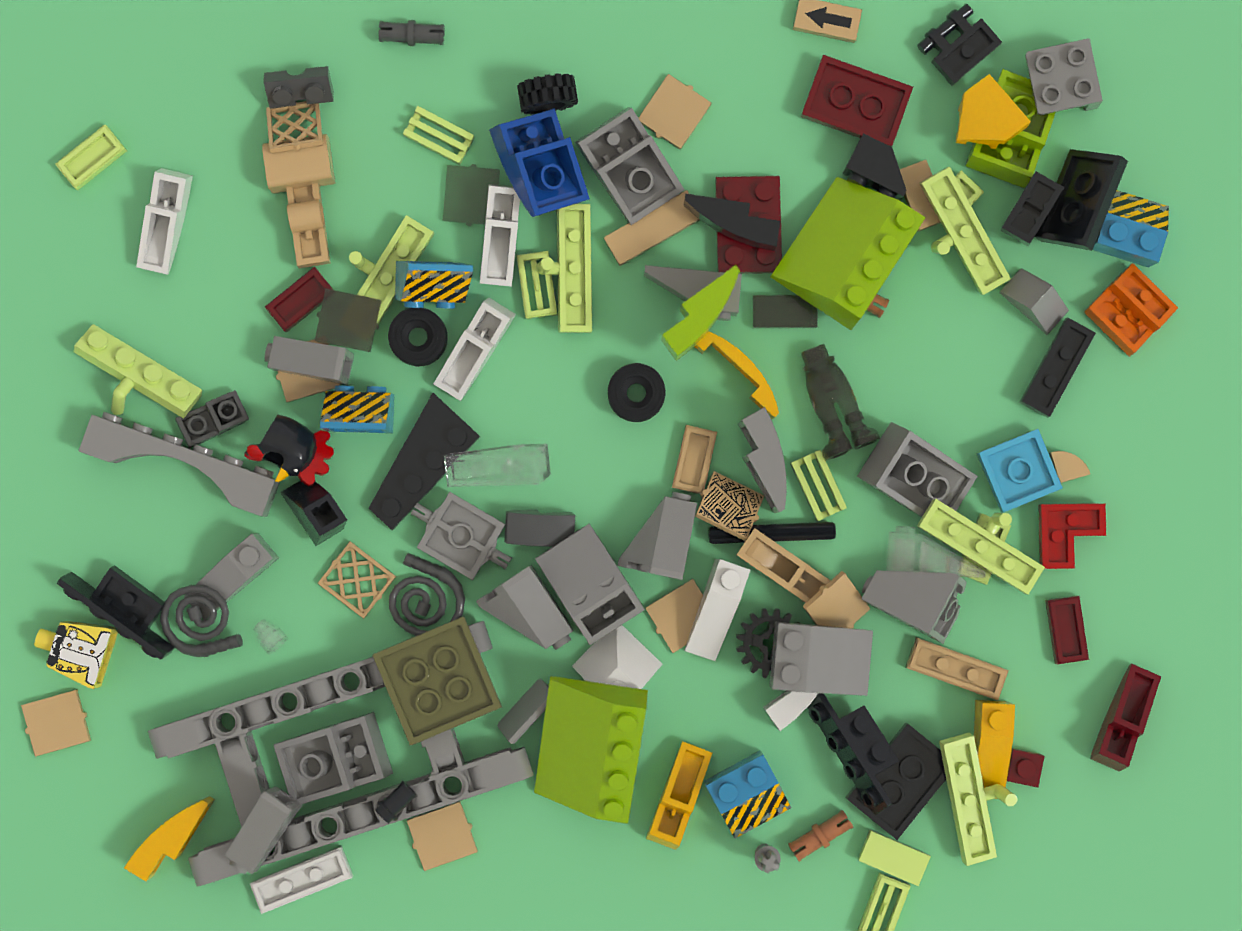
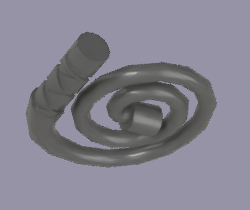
M407 553L403 565L438 578L439 581L447 584L453 590L456 598V611L450 621L462 617L465 596L461 583L453 573L445 567L442 568L437 564H432L425 559ZM421 576L403 579L394 586L389 595V610L394 621L406 632L415 636L427 631L408 625L400 617L396 608V597L401 589L409 584L421 583L434 589L438 595V611L431 618L421 619L414 616L408 609V601L414 595L421 596L423 599L422 601L419 600L415 613L426 617L431 607L428 592L423 589L413 588L404 593L401 599L402 613L408 621L417 626L427 627L437 623L445 614L447 605L445 593L439 584L430 578Z
M189 585L171 593L164 602L165 605L160 615L162 630L170 644L181 653L194 657H208L217 652L220 653L243 645L240 634L219 639L215 642L198 645L186 644L179 640L170 629L168 613L174 600L181 595L191 592L205 593L213 597L220 605L222 615L218 626L208 633H198L192 631L184 622V608L190 603L198 602L208 607L210 612L209 618L205 621L201 620L203 615L199 604H196L186 609L190 620L194 621L201 628L209 627L215 623L217 616L215 604L207 597L200 595L187 596L179 602L175 610L176 623L180 630L188 637L199 641L210 640L218 636L227 626L229 616L227 602L219 592L207 586Z

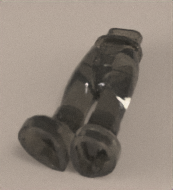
M825 344L802 352L801 355L806 365L803 367V371L807 372L805 375L808 395L823 425L825 434H829L828 444L822 450L824 460L828 461L837 458L853 449L842 429L843 425L838 418L834 403L838 404L844 416L846 426H849L851 440L855 449L879 441L878 431L867 427L863 423L864 417L862 411L860 412L853 389L844 372L834 362L835 357L829 356Z

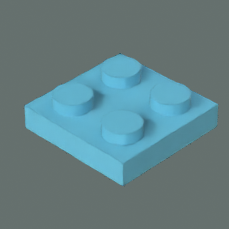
M1039 429L977 453L1001 513L1063 489Z

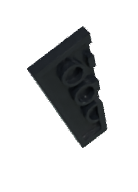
M432 393L369 509L391 530H394L414 509L416 503H419L481 436L438 396Z

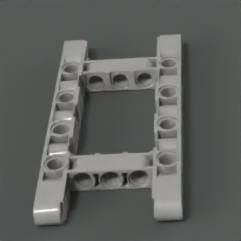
M484 621L468 625L480 653L493 649ZM371 657L148 730V734L156 759L167 756L169 759L215 744L242 827L262 793L270 789L252 730L273 723L276 724L334 703L337 704L386 686L374 658ZM348 672L355 673L359 677L360 684L357 689L352 690L346 687L344 677ZM285 693H292L296 696L298 704L294 710L284 706L283 696ZM224 713L231 714L235 719V727L232 730L226 729L222 725L221 719ZM454 728L421 741L422 747H425L427 750L432 771L430 774L406 781L418 796L397 815V821L392 820L390 823H387L379 816L375 809L379 806L377 802L379 800L383 802L400 784L293 818L276 843L275 851L268 855L262 866L530 778L534 774L526 749L521 747L511 750L510 747L465 762ZM451 776L457 777L462 783V789L458 792H450L445 786V779ZM323 818H333L337 823V831L330 833L324 830L322 826ZM235 838L205 847L203 851L188 858L196 886L206 885L240 873L229 864L231 859L225 856Z

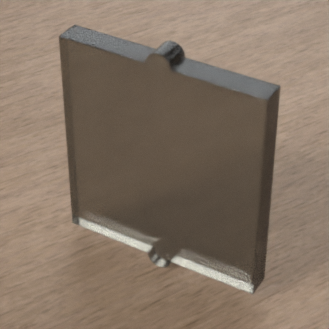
M472 164L471 167L447 165L443 221L466 223L468 227L472 226V224L485 225L489 184L499 185L500 169L477 168L475 164Z
M325 289L321 312L317 313L319 322L315 341L371 353L375 330L379 329L377 321L381 300Z

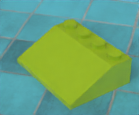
M836 177L770 278L849 330H852L864 315L926 217L898 199Z
M550 676L534 793L595 819L628 824L646 715L648 690Z

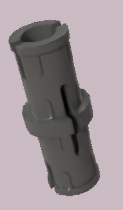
M409 20L408 23L379 22V28H381L379 30V42H406L408 46H415V43L444 45V24H417L415 20Z

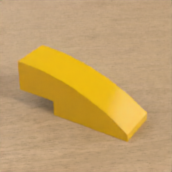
M682 741L646 839L674 850L680 846L712 757V752Z
M210 796L168 819L140 845L124 869L142 880L148 881L154 876L166 855L173 860L181 856L215 799Z

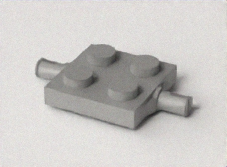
M451 492L448 493L443 504L434 512L418 502L416 503L414 508L420 510L425 515L414 509L411 515L427 523L425 534L417 546L418 549L471 580H474L481 566L488 560L504 569L507 568L508 564L498 559V557L510 563L512 557L496 549L497 539L505 527L503 522Z

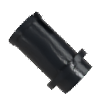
M402 781L383 802L381 800L377 802L379 806L375 811L387 823H390L392 820L397 821V815L418 795L406 782Z

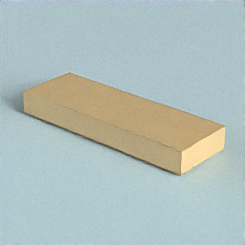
M687 190L670 199L632 225L628 223L604 237L619 266L700 221L684 206L685 194H689Z
M915 638L905 667L997 701L1009 671L919 638Z

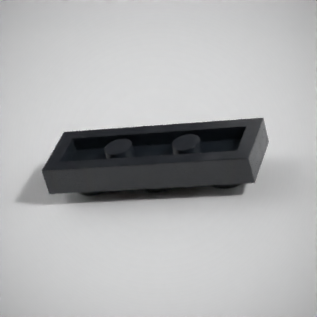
M1068 317L1065 318L1019 403L1047 418L1050 417L1096 333Z

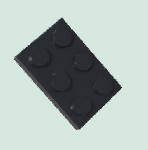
M1070 149L1057 180V183L1063 186L1064 189L1036 233L1035 238L1045 243L1092 251L1128 160L1120 155Z
M908 723L902 726L889 743L899 762L876 775V778L890 798L892 805L879 814L874 815L871 809L863 803L861 793L856 785L845 797L896 840L899 839L946 780L941 750Z

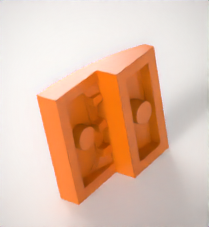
M1132 263L1091 303L1084 313L1130 357L1155 331L1160 329L1178 307Z

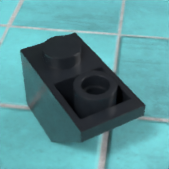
M863 133L843 174L848 176L847 180L864 187L866 185L879 193L901 200L907 190L893 148Z
M300 480L281 491V495L315 546L344 529L347 518L331 494L316 481L313 485L307 486Z

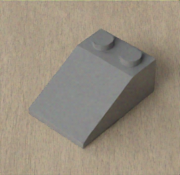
M893 422L889 424L857 477L920 517L924 515L933 499H937L957 511L978 477L910 430Z
M775 621L769 687L775 690L868 696L873 630Z

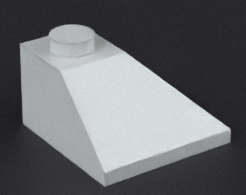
M621 625L593 643L572 667L585 681L642 689L663 663Z

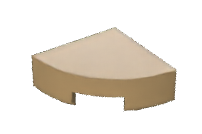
M1065 451L1049 453L1061 483L1090 475L1087 465L1076 455Z

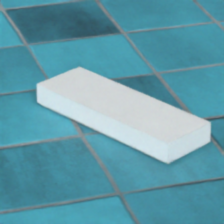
M340 846L252 881L250 886L260 912L263 914L351 879L353 873L344 850Z

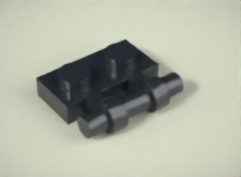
M964 4L959 10H952L946 16L947 20L936 29L931 28L925 34V39L917 45L923 54H927L932 48L939 51L940 54L931 63L951 86L957 83L1002 43L982 18L973 26L969 24L966 19L974 12L968 4ZM956 29L961 33V36L950 45L945 37Z

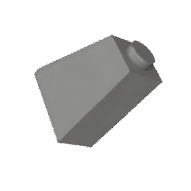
M274 336L273 343L267 344L265 351V361L268 362L267 368L348 386L354 354L348 349Z
M277 786L265 790L225 854L226 857L231 859L229 864L242 874L257 872L303 804Z

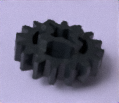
M762 608L761 617L759 618L753 613L749 614L752 620L750 625L744 622L740 624L746 630L745 633L736 634V638L743 641V645L738 646L736 651L745 652L746 654L741 660L742 664L753 663L750 671L754 674L759 668L762 669L763 678H767L769 671H771L773 650L772 647L771 652L768 653V648L763 645V640L769 639L770 635L774 634L775 621L790 623L792 614L787 613L781 618L780 609L778 608L774 609L772 615L768 614L766 608ZM768 622L767 628L759 634L752 633L758 625ZM750 645L758 647L762 653L761 662L752 655Z

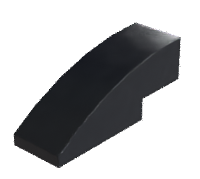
M685 194L684 206L714 230L741 243L775 251L780 221L748 216L750 203Z

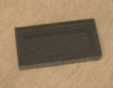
M753 295L752 297L753 329L817 328V308L798 295Z

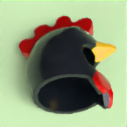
M278 414L261 443L247 447L245 457L249 460H266L277 464L280 470L275 482H280L288 476H298L301 482L310 486L315 482V474L324 476L329 472V466L324 460L331 459L334 455V450L331 446L326 445V442L330 439L328 431L320 430L313 433L300 422Z

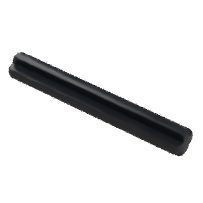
M833 522L753 525L749 533L750 536L755 528L774 542L835 539L836 526ZM715 526L710 527L708 530L709 542L711 544L745 543L744 540Z

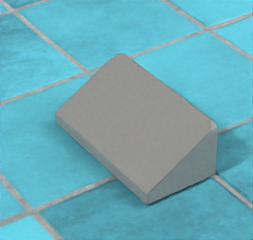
M541 679L532 685L497 725L511 744H515L546 709L549 686Z

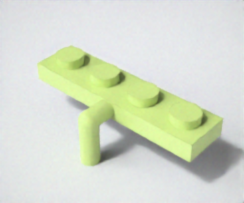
M946 167L920 182L919 184L947 235L932 243V252L946 255L949 253L950 247L954 246L980 295H984L1009 281L1011 278L951 168Z
M573 204L557 209V262H554L549 257H545L536 266L539 274L558 275V333L592 332L590 204Z
M406 215L376 264L364 258L358 251L351 252L349 255L350 262L369 276L339 325L368 342L395 299L396 261H418L435 233Z
M94 324L74 345L75 354L121 381L113 391L111 412L115 415L123 414L126 396L132 388L183 419L202 396V389Z
M933 499L917 524V527L1026 595H1029L1045 568L995 536L1001 526L1011 524L1012 517L1008 513H994L985 528H982L941 501Z
M968 732L941 740L939 744L962 862L966 866L996 858L997 854L987 801L998 798L1006 805L1014 806L1017 803V796L1000 784L984 788L974 735Z

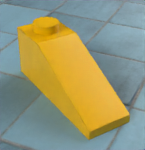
M975 700L974 738L984 788L995 784H1000L1006 788L1015 719V704L1010 702Z

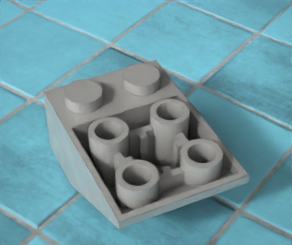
M590 524L585 525L535 558L589 645L645 610Z

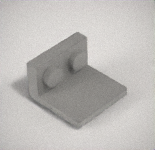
M1090 38L1032 50L1026 53L1025 57L1038 115L1084 106L1085 111L1097 109L1103 100Z

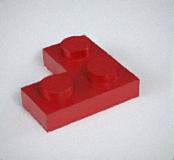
M1106 503L1038 505L1040 564L1045 567L1044 569L1075 568L1074 536H1106Z

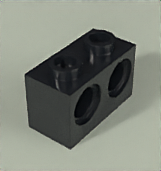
M1036 171L1002 226L1001 231L1029 246L1064 187Z

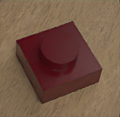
M1012 749L1007 781L1038 788L1045 756Z

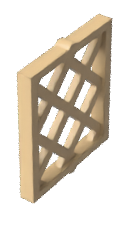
M304 101L296 103V106L266 108L270 153L324 145L319 103L307 104ZM309 108L305 113L298 110ZM288 111L283 117L276 114ZM314 111L316 113V119L310 116ZM292 114L300 116L295 123L287 120ZM272 118L278 120L274 125H272ZM305 119L312 123L307 129L299 126ZM283 123L290 126L284 133L277 130ZM316 126L318 135L311 132ZM295 129L302 132L296 139L289 136ZM273 133L276 134V135H278V136H280V137H279L278 139H276L275 141H274ZM306 136L313 138L311 140L302 141ZM284 139H286V140H288L289 142H291V143L279 145Z
M350 541L337 559L332 561V565L317 584L364 619L377 601L382 598L383 593L396 576ZM351 551L352 563L341 564V559L345 553ZM356 551L366 558L367 561L357 562ZM369 564L370 576L359 578L358 566ZM373 564L385 574L375 575ZM353 567L355 578L343 580L342 568ZM337 569L339 580L327 582V577L332 570ZM387 578L386 585L381 591H377L375 579ZM371 580L372 592L361 593L360 581ZM355 582L357 594L345 595L344 584ZM339 584L341 595L329 586ZM373 596V602L367 609H363L362 597ZM357 598L358 608L346 599Z

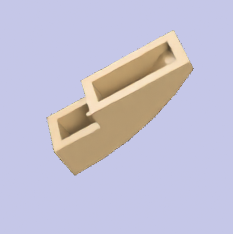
M755 528L737 553L738 557L805 603L820 591V586H825L831 581Z

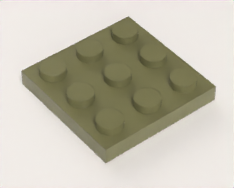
M465 616L373 654L410 746L502 708Z

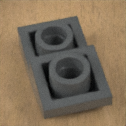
M236 390L206 402L200 408L188 412L184 419L179 416L175 420L190 449L195 444L199 445L248 421L249 418Z
M538 510L506 511L504 542L516 545L553 547L574 533L576 515L572 512L540 513Z

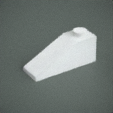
M721 559L714 560L684 651L716 661L740 603L750 569Z

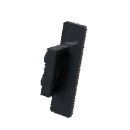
M117 566L110 567L96 589L73 572L60 577L57 584L63 588L64 593L68 597L80 600L89 607L90 612L99 619H106L114 625L116 631L121 636L136 641L142 646V650L147 655L163 659L174 650L175 647L150 629L164 607V601Z
M818 693L807 707L809 715L813 722L818 724L822 730L829 748L837 754L843 764L847 777L853 780L860 791L863 803L871 809L874 815H877L892 805V802L876 778V775L899 762V759L865 705L839 719L824 693Z

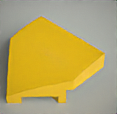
M988 74L964 92L962 96V101L958 107L959 124L958 132L956 133V143L966 145L967 142L985 144L990 149H996L999 144H1005L1025 130L1031 121L994 78Z

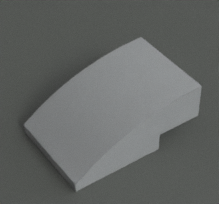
M630 107L575 142L630 225L636 223L684 191L683 186L654 139L647 133L636 113Z
M764 407L742 419L738 425L753 452L744 456L743 460L773 513H779L785 509L786 470L778 435Z
M374 712L273 745L288 794L301 804L351 790L354 787L384 779L393 774Z

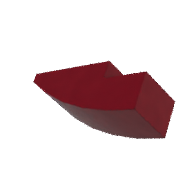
M1134 664L1129 665L1105 716L1090 759L1119 772L1129 767L1138 737L1144 733L1161 676Z

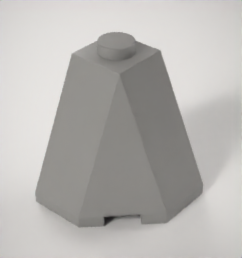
M672 492V497L665 496L621 555L617 566L682 580L697 503L690 502L691 495Z
M532 565L476 601L480 608L545 649L552 645L557 650L571 640L568 634L573 632V628Z
M876 570L874 576H870L863 586L862 593L864 595L862 600L944 644L959 615L961 606L958 605L956 597L957 593L962 595L965 591L966 581L955 573Z

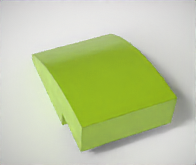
M1002 69L997 83L1031 123L1025 130L1005 144H999L996 149H990L985 144L973 143L965 166L1025 189L1033 177L1056 112L1038 115L1030 79Z
M736 265L682 303L680 312L685 318L662 334L661 341L676 361L689 352L718 319L735 286L740 271Z

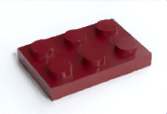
M823 55L801 117L861 138L864 133L892 147L913 86Z
M780 176L716 177V198L750 203L748 216L780 221L775 251L741 243L717 231L718 272L726 273L736 265L740 270L739 274L773 273L782 260Z

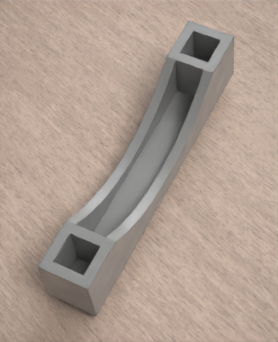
M103 412L102 417L91 415L79 452L111 463H120L131 458L143 456H167L179 459L196 467L211 478L222 490L231 506L262 517H268L280 483L275 482V479L272 478L273 471L259 466H255L254 471L243 468L244 461L225 455L224 460L212 457L213 450L197 444L194 445L193 450L181 446L183 439L164 433L163 439L151 435L152 428L135 422L132 428L122 425L121 417L107 412Z

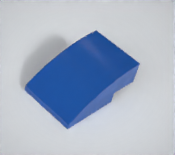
M555 109L499 124L489 129L504 170L515 192L532 217L590 199L571 138L564 139Z

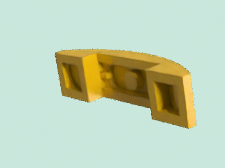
M708 331L694 347L701 354L710 345L714 347L758 388L749 398L760 409L765 407L770 418L774 419L779 414L778 406L773 392L762 373L737 347L722 337Z

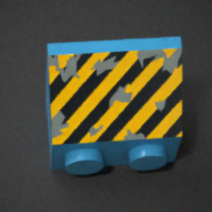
M1116 190L1093 250L1148 268L1159 263L1168 234L1169 206Z
M396 261L395 300L404 301V307L424 308V302H436V308L453 309L455 308V303H465L473 274V265L459 262Z
M335 386V391H326L320 428L329 432L393 433L394 395L386 393V387L368 386L367 392H354V386Z
M761 751L752 754L704 781L735 839L791 809L783 790Z

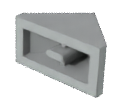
M1022 268L999 292L1046 335L1050 333L1069 311L1051 284Z

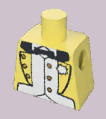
M65 621L59 623L56 633L41 628L35 638L34 646L50 651L46 664L48 668L88 688L95 689L102 686L118 632L115 629L116 627Z

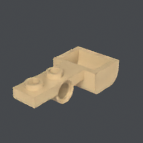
M323 134L324 145L300 148L299 150L270 153L269 143L262 144L268 188L272 194L287 192V214L293 234L296 263L299 269L331 264L320 186L336 184L330 141L327 134ZM305 137L302 141L311 140L313 138ZM283 140L279 145L291 142H289L288 140Z

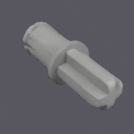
M768 844L759 845L755 850L754 857L757 867L765 873L777 871L781 861L778 850Z

